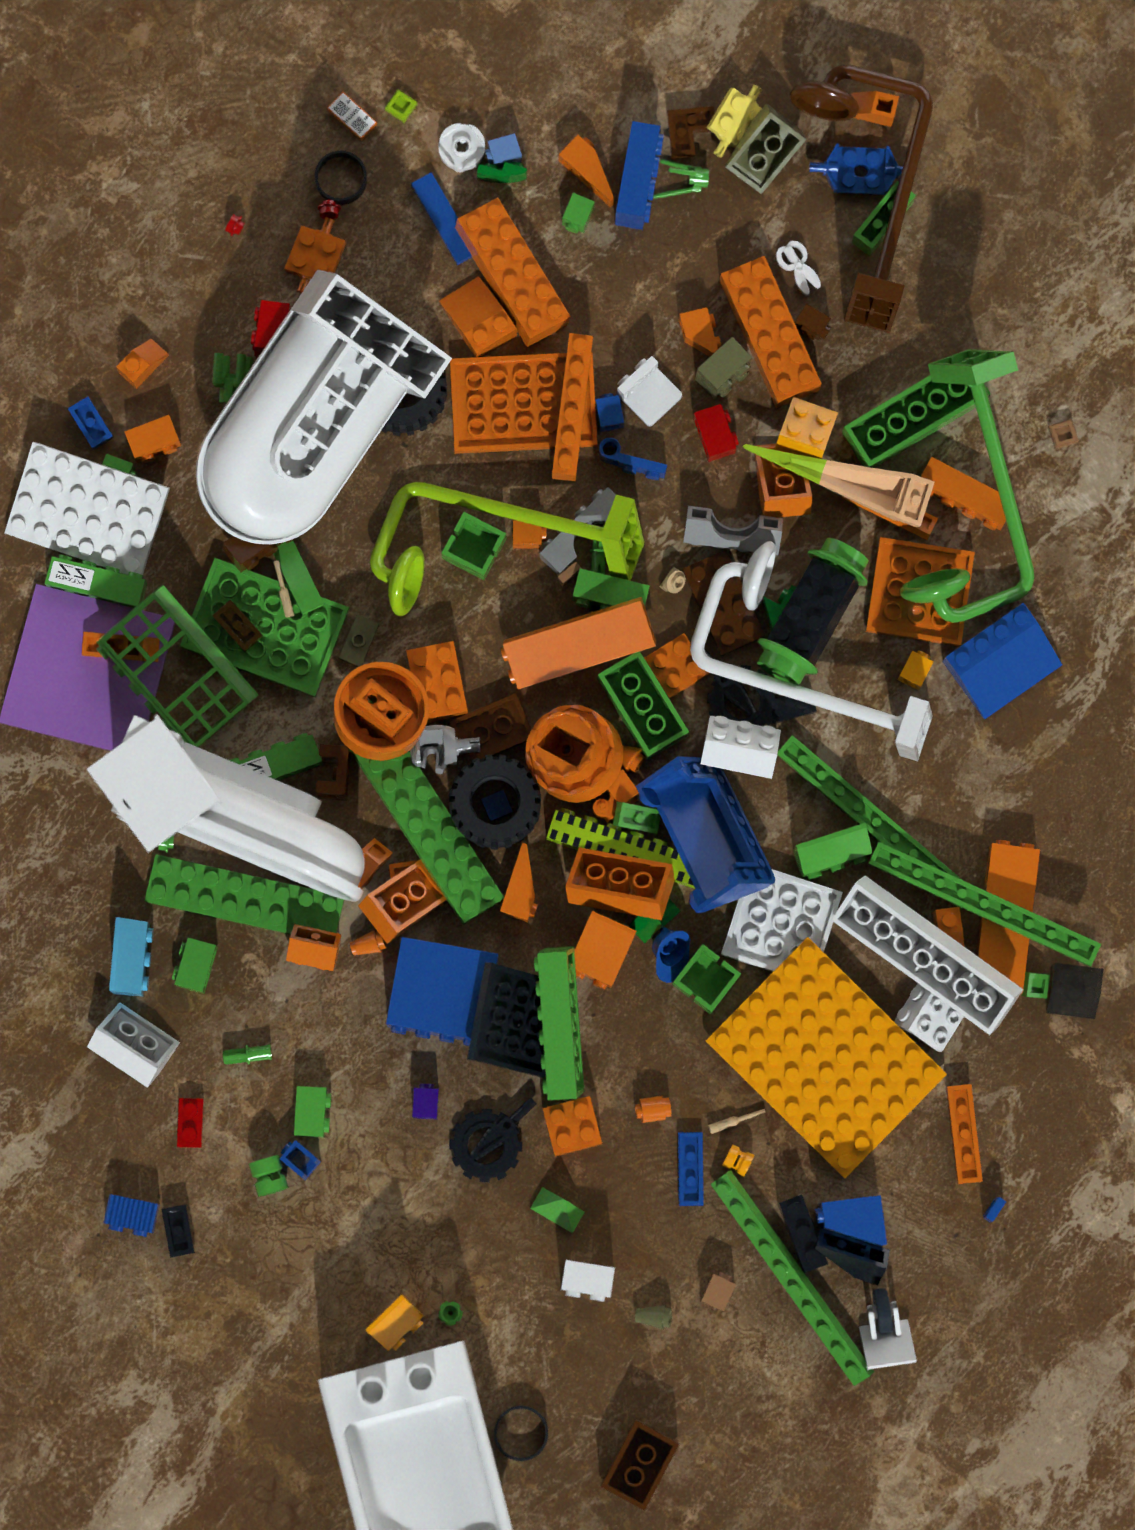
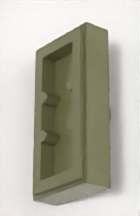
M357 614L339 660L357 667L362 666L380 624Z

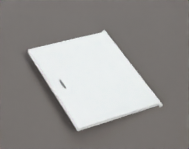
M158 715L155 716V720L87 768V771L148 853L214 804L222 802Z

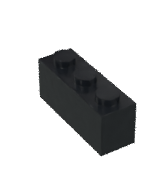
M802 1194L778 1203L777 1205L802 1271L806 1273L827 1265L826 1257L815 1249L818 1235Z

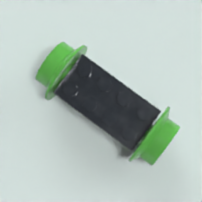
M827 538L820 550L810 549L808 551V555L812 559L769 637L758 640V644L763 649V652L757 661V665L777 679L800 685L806 674L816 675L818 673L815 664L859 586H866L868 584V580L862 574L869 562L867 557L850 545L834 538Z

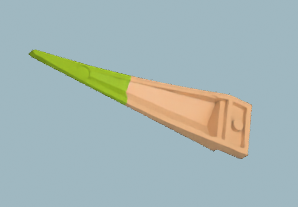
M748 444L743 445L744 449L894 521L897 520L917 528L922 524L934 486V481L911 473L824 460Z

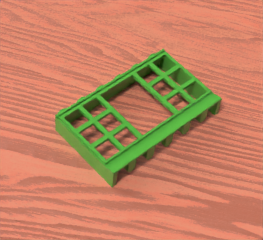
M164 585L158 587L96 641L99 645L96 650L105 660L109 657L115 663L112 668L121 678L126 676L131 683L128 686L136 696L143 695L147 700L144 705L153 715L157 712L163 718L162 721L169 730L180 734L184 742L199 747L258 696V693ZM155 599L166 614L152 624L141 611ZM138 615L149 628L135 640L124 625ZM171 617L181 631L168 642L156 628ZM118 630H121L131 644L117 655L106 641ZM153 632L164 646L150 657L139 643ZM183 635H186L213 668L167 708H164L138 679L137 675ZM135 647L147 661L132 672L122 658ZM217 671L228 685L214 696L203 682ZM200 686L211 700L197 711L186 697ZM232 688L242 701L228 712L219 699ZM183 701L194 715L179 726L169 712ZM215 703L224 716L211 727L201 715ZM198 719L207 731L193 742L184 729Z

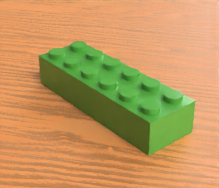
M931 375L844 426L842 434L862 466L876 468L976 408L971 388L964 384L933 383ZM986 387L987 395H988V398H989L990 395H991V393L989 392L988 388Z
M574 946L544 948L537 953L538 957L534 958L535 972H539V981L536 982V994L541 998V1006H538V1020H542L543 1030L539 1032L540 1045H544V1055H541V1067L546 1069V1079H543V1092L547 1094L548 1100L577 1099L585 1091Z

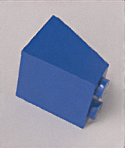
M881 1195L822 1202L818 1204L819 1208L815 1209L816 1223H821L822 1228L877 1246L887 1245Z

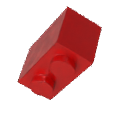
M719 404L694 412L693 420L708 462L735 454L736 446L739 445L735 431H730L728 424L731 423L728 410H723L722 405Z

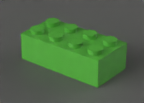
M640 651L631 654L598 674L597 679L638 747L642 749L646 760L651 759L688 737L689 731Z

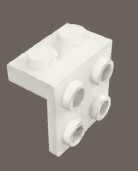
M651 356L648 360L642 359L635 366L636 371L631 376L627 374L617 383L619 386L617 388V395L647 426H653L682 398L681 391L658 369V361Z
M918 983L911 991L910 997L903 1008L899 1010L894 1022L901 1029L914 1034L935 1051L942 1052L964 1016Z

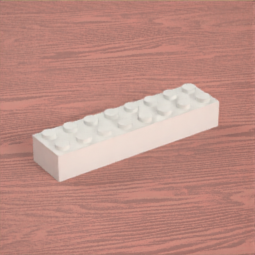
M863 876L854 884L832 918L834 923L989 1035L999 1027L1024 990L867 876Z

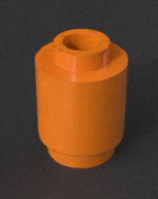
M656 1096L639 1099V1104H635L636 1118H641L642 1123L666 1120V1117H671L669 1097Z

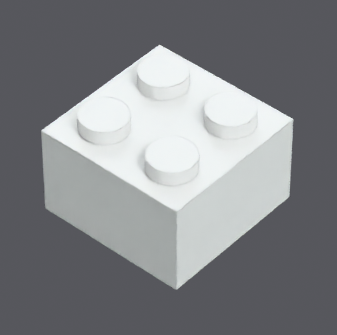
M566 1260L561 1290L566 1291L565 1296L580 1298L581 1293L590 1294V1300L604 1302L605 1297L610 1298L615 1268Z

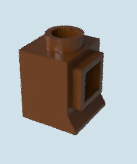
M809 304L805 305L794 322L797 330H800V333L813 341L815 339L819 341L820 338L825 339L832 328L829 326L831 318Z

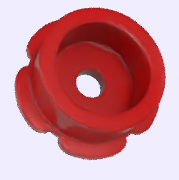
M324 200L322 204L318 205L320 217L323 219L328 217L329 220L330 218H338L341 206L334 200Z
M233 214L225 231L230 233L231 237L234 234L239 235L245 225V222L242 221L243 216L238 217Z

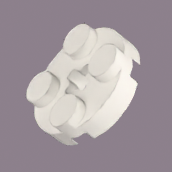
M461 123L450 125L440 136V158L446 166L454 169L456 172L475 168L485 155V139L482 133L470 124L461 125ZM458 142H460L461 144L467 143V144H468V146L466 147V150H467V151H465V152L459 151V152H458V151L456 150V149L458 148L457 143H458Z

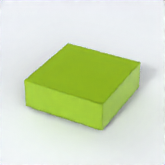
M398 89L386 105L385 111L405 123L418 103Z

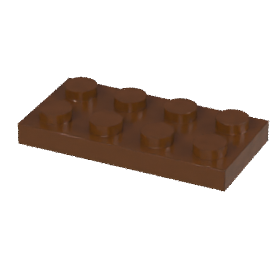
M727 550L682 568L700 611L702 610L714 574L723 565L732 563ZM738 576L730 577L726 581L710 628V633L721 656L758 641L760 638H765L754 610L747 609L744 604L742 583Z

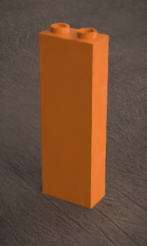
M642 597L506 639L500 650L503 660L509 662L511 670H508L511 683H516L517 688L521 689L655 647L656 639Z
M996 840V843H991L989 845L984 890L1033 912L1040 849H1034V845L1028 843H1020V847L1012 846L1010 841ZM980 917L976 956L1023 989L1029 938Z

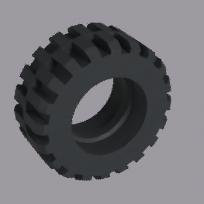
M443 371L426 398H421L413 406L396 408L381 431L384 433L388 431L393 432L395 436L407 433V436L414 435L416 430L420 429L421 432L426 430L429 423L434 424L438 419V414L442 413L445 407V400H447L445 371Z
M485 755V758H476L468 766L465 765L459 775L454 778L449 793L450 814L459 832L470 843L473 842L481 848L489 847L491 850H498L501 847L506 849L512 847L517 842L523 841L533 831L536 822H538L541 809V793L535 777H532L531 771L526 766L521 765L520 761L514 758L511 760L505 755H499V757ZM490 780H500L508 783L515 790L518 797V807L511 819L502 824H488L478 818L473 810L472 799L476 789L481 784Z

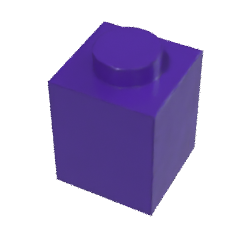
M419 1084V1088H414L413 1118L438 1119L439 1089H434V1084Z

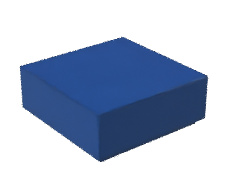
M504 790L481 799L491 822L513 813Z
M996 1197L984 1213L983 1218L990 1223L993 1222L1006 1201L1001 1197Z

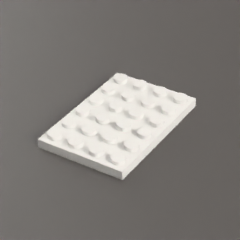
M32 442L5 534L93 562L102 567L110 566L120 570V573L126 575L129 572L143 575L170 487L37 442Z

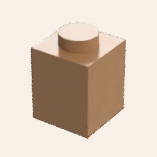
M719 1272L718 1276L712 1274L701 1302L724 1312L736 1284L731 1282L733 1278L722 1272Z

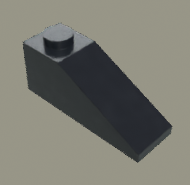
M822 1227L818 1231L815 1247L817 1251L854 1278L875 1285L879 1284L887 1269L890 1249Z

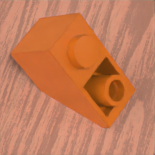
M879 91L851 93L859 105V112L854 117L855 119L892 127L899 96Z
M706 307L679 314V323L684 342L711 357L721 347L719 336L715 337L713 328L716 327L713 313L709 314Z

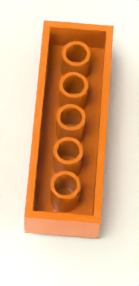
M498 197L457 219L455 225L457 232L500 304L516 326L517 332L526 347L568 326L571 316Z
M765 256L721 273V286L776 409L791 403L793 397L801 399L820 391L822 383Z

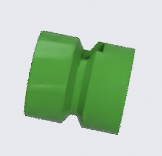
M279 1155L267 1157L249 1164L252 1177L257 1178V1182L254 1185L258 1197L289 1188L286 1176L280 1172L283 1166Z

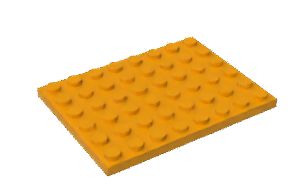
M809 937L705 1040L844 1179L947 1075Z

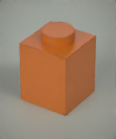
M513 520V549H540L542 542H546V528Z

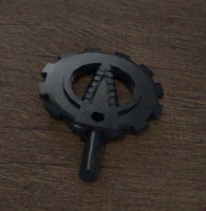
M704 649L707 656L713 658L711 654L706 649ZM741 665V668L751 670V666ZM758 669L757 673L767 675L765 672ZM715 674L716 677H714V681L711 684L714 686L712 694L708 693L707 703H711L712 711H709L710 716H724L730 720L748 721L759 726H764L765 724L769 726L775 718L772 716L773 711L778 709L779 699H775L773 692L754 687L760 698L758 710H756L744 688V683ZM726 698L748 715L749 718L739 719L730 714L726 707Z
M530 1097L510 1117L502 1112L499 1115L493 1114L492 1109H482V1113L474 1114V1111L466 1114V1120L462 1124L457 1122L452 1130L456 1132L454 1140L450 1139L449 1150L453 1149L455 1157L451 1158L456 1167L460 1165L464 1170L463 1175L467 1178L472 1179V1176L480 1178L479 1182H490V1178L497 1177L498 1180L506 1177L507 1174L505 1172L510 1167L515 1169L519 1160L516 1157L518 1151L522 1152L523 1147L522 1142H518L517 1134L520 1131L516 1123L535 1107L537 1103ZM487 1127L486 1133L473 1151L469 1153L468 1142L473 1132ZM504 1144L503 1152L498 1160L488 1164L477 1162V1160Z

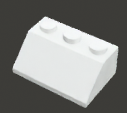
M119 1002L96 1028L87 1048L148 1088L160 1074L180 1042Z

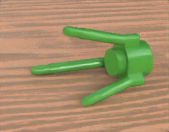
M661 159L660 162L662 164L676 167L669 168V172L689 175L688 184H693V187L654 194L653 198L701 192V187H708L709 169Z

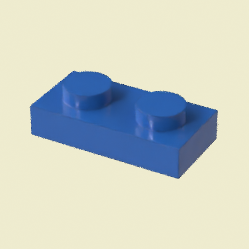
M89 397L68 408L93 450L113 439L111 432Z

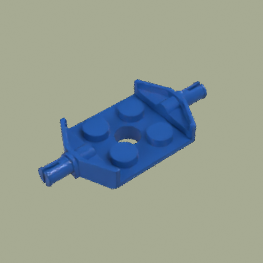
M836 144L826 162L809 163V172H823L834 193L886 195L895 179L901 176L903 166L897 165L889 146L883 149L839 147V144ZM862 166L867 170V175L858 177L854 173V169Z

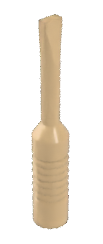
M274 561L284 614L286 618L294 616L289 591L284 585L279 561Z
M765 1109L740 1117L733 1116L709 1124L710 1133L713 1134L736 1126L740 1121L765 1113Z

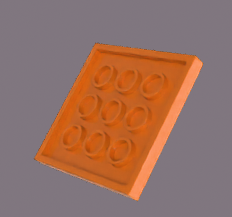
M880 537L866 632L960 647L965 621L956 623L945 621L937 614L933 603H915L903 599L900 595V589L905 583L928 573L954 568L965 569L970 573L969 582L960 592L947 598L951 608L965 606L968 603L975 552Z

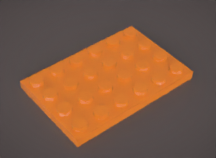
M592 352L580 448L597 447L598 445ZM567 353L452 358L450 361L455 454L555 449Z

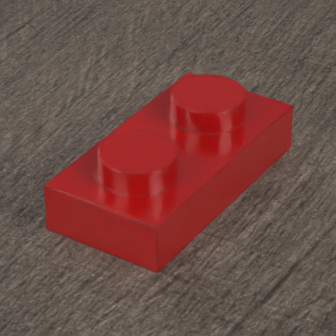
M179 1098L177 1147L202 1148L204 1099Z

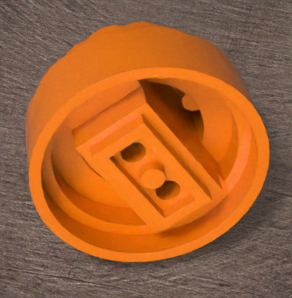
M372 662L359 666L343 679L335 695L333 719L338 736L345 746L355 754L366 759L385 761L406 754L419 741L428 721L429 700L424 686L412 672L394 663Z
M564 705L554 708L535 723L527 738L525 758L532 777H535L537 783L550 795L566 802H585L600 796L615 782L623 763V745L616 728L599 713L581 705ZM570 747V752L564 754V749Z

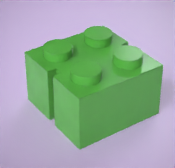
M463 512L454 529V535L451 534L441 553L442 559L485 580L494 564V557L497 558L507 539L506 533Z
M702 944L672 985L688 998L694 995L693 1001L711 1014L740 977L741 973L726 961H723L720 966L716 964L720 957Z

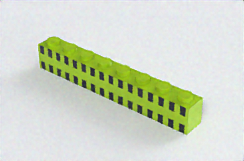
M562 808L561 811L555 810L546 840L578 850L580 847L672 864L674 882L695 889L677 849L667 847V842L653 838V841L643 839L644 835L641 833L630 831V834L620 831L621 827L613 826L610 823H607V826L597 824L598 820L593 817L584 816V819L574 816V811Z

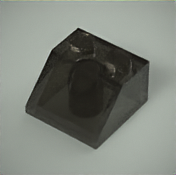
M1061 963L1052 964L1046 1013L1095 1019L1101 995L1104 969Z

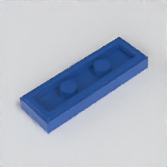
M678 1132L679 1206H704L703 1132Z

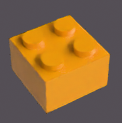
M793 397L775 450L822 459L838 412Z

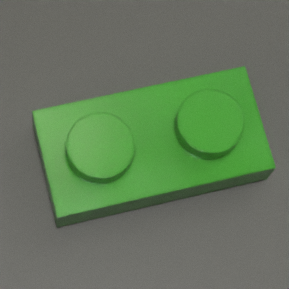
M617 802L613 826L657 834L661 816L657 809Z

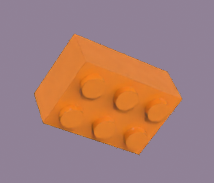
M454 641L406 650L410 672L420 680L428 696L429 717L427 724L458 718L468 714Z

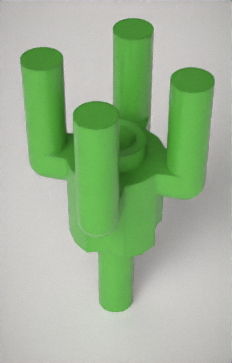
M214 353L212 383L215 387H220L219 403H228L253 366V357H247L246 354H237L236 374H229L230 356Z

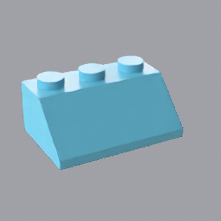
M116 917L109 991L113 994L143 997L144 991H148L149 977L145 976L146 967H150L151 952L147 951L148 942L152 943L153 928H150L148 922Z

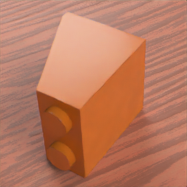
M592 911L575 948L576 977L582 980L584 977H588L594 980L593 985L604 990L606 987L612 988L637 931Z

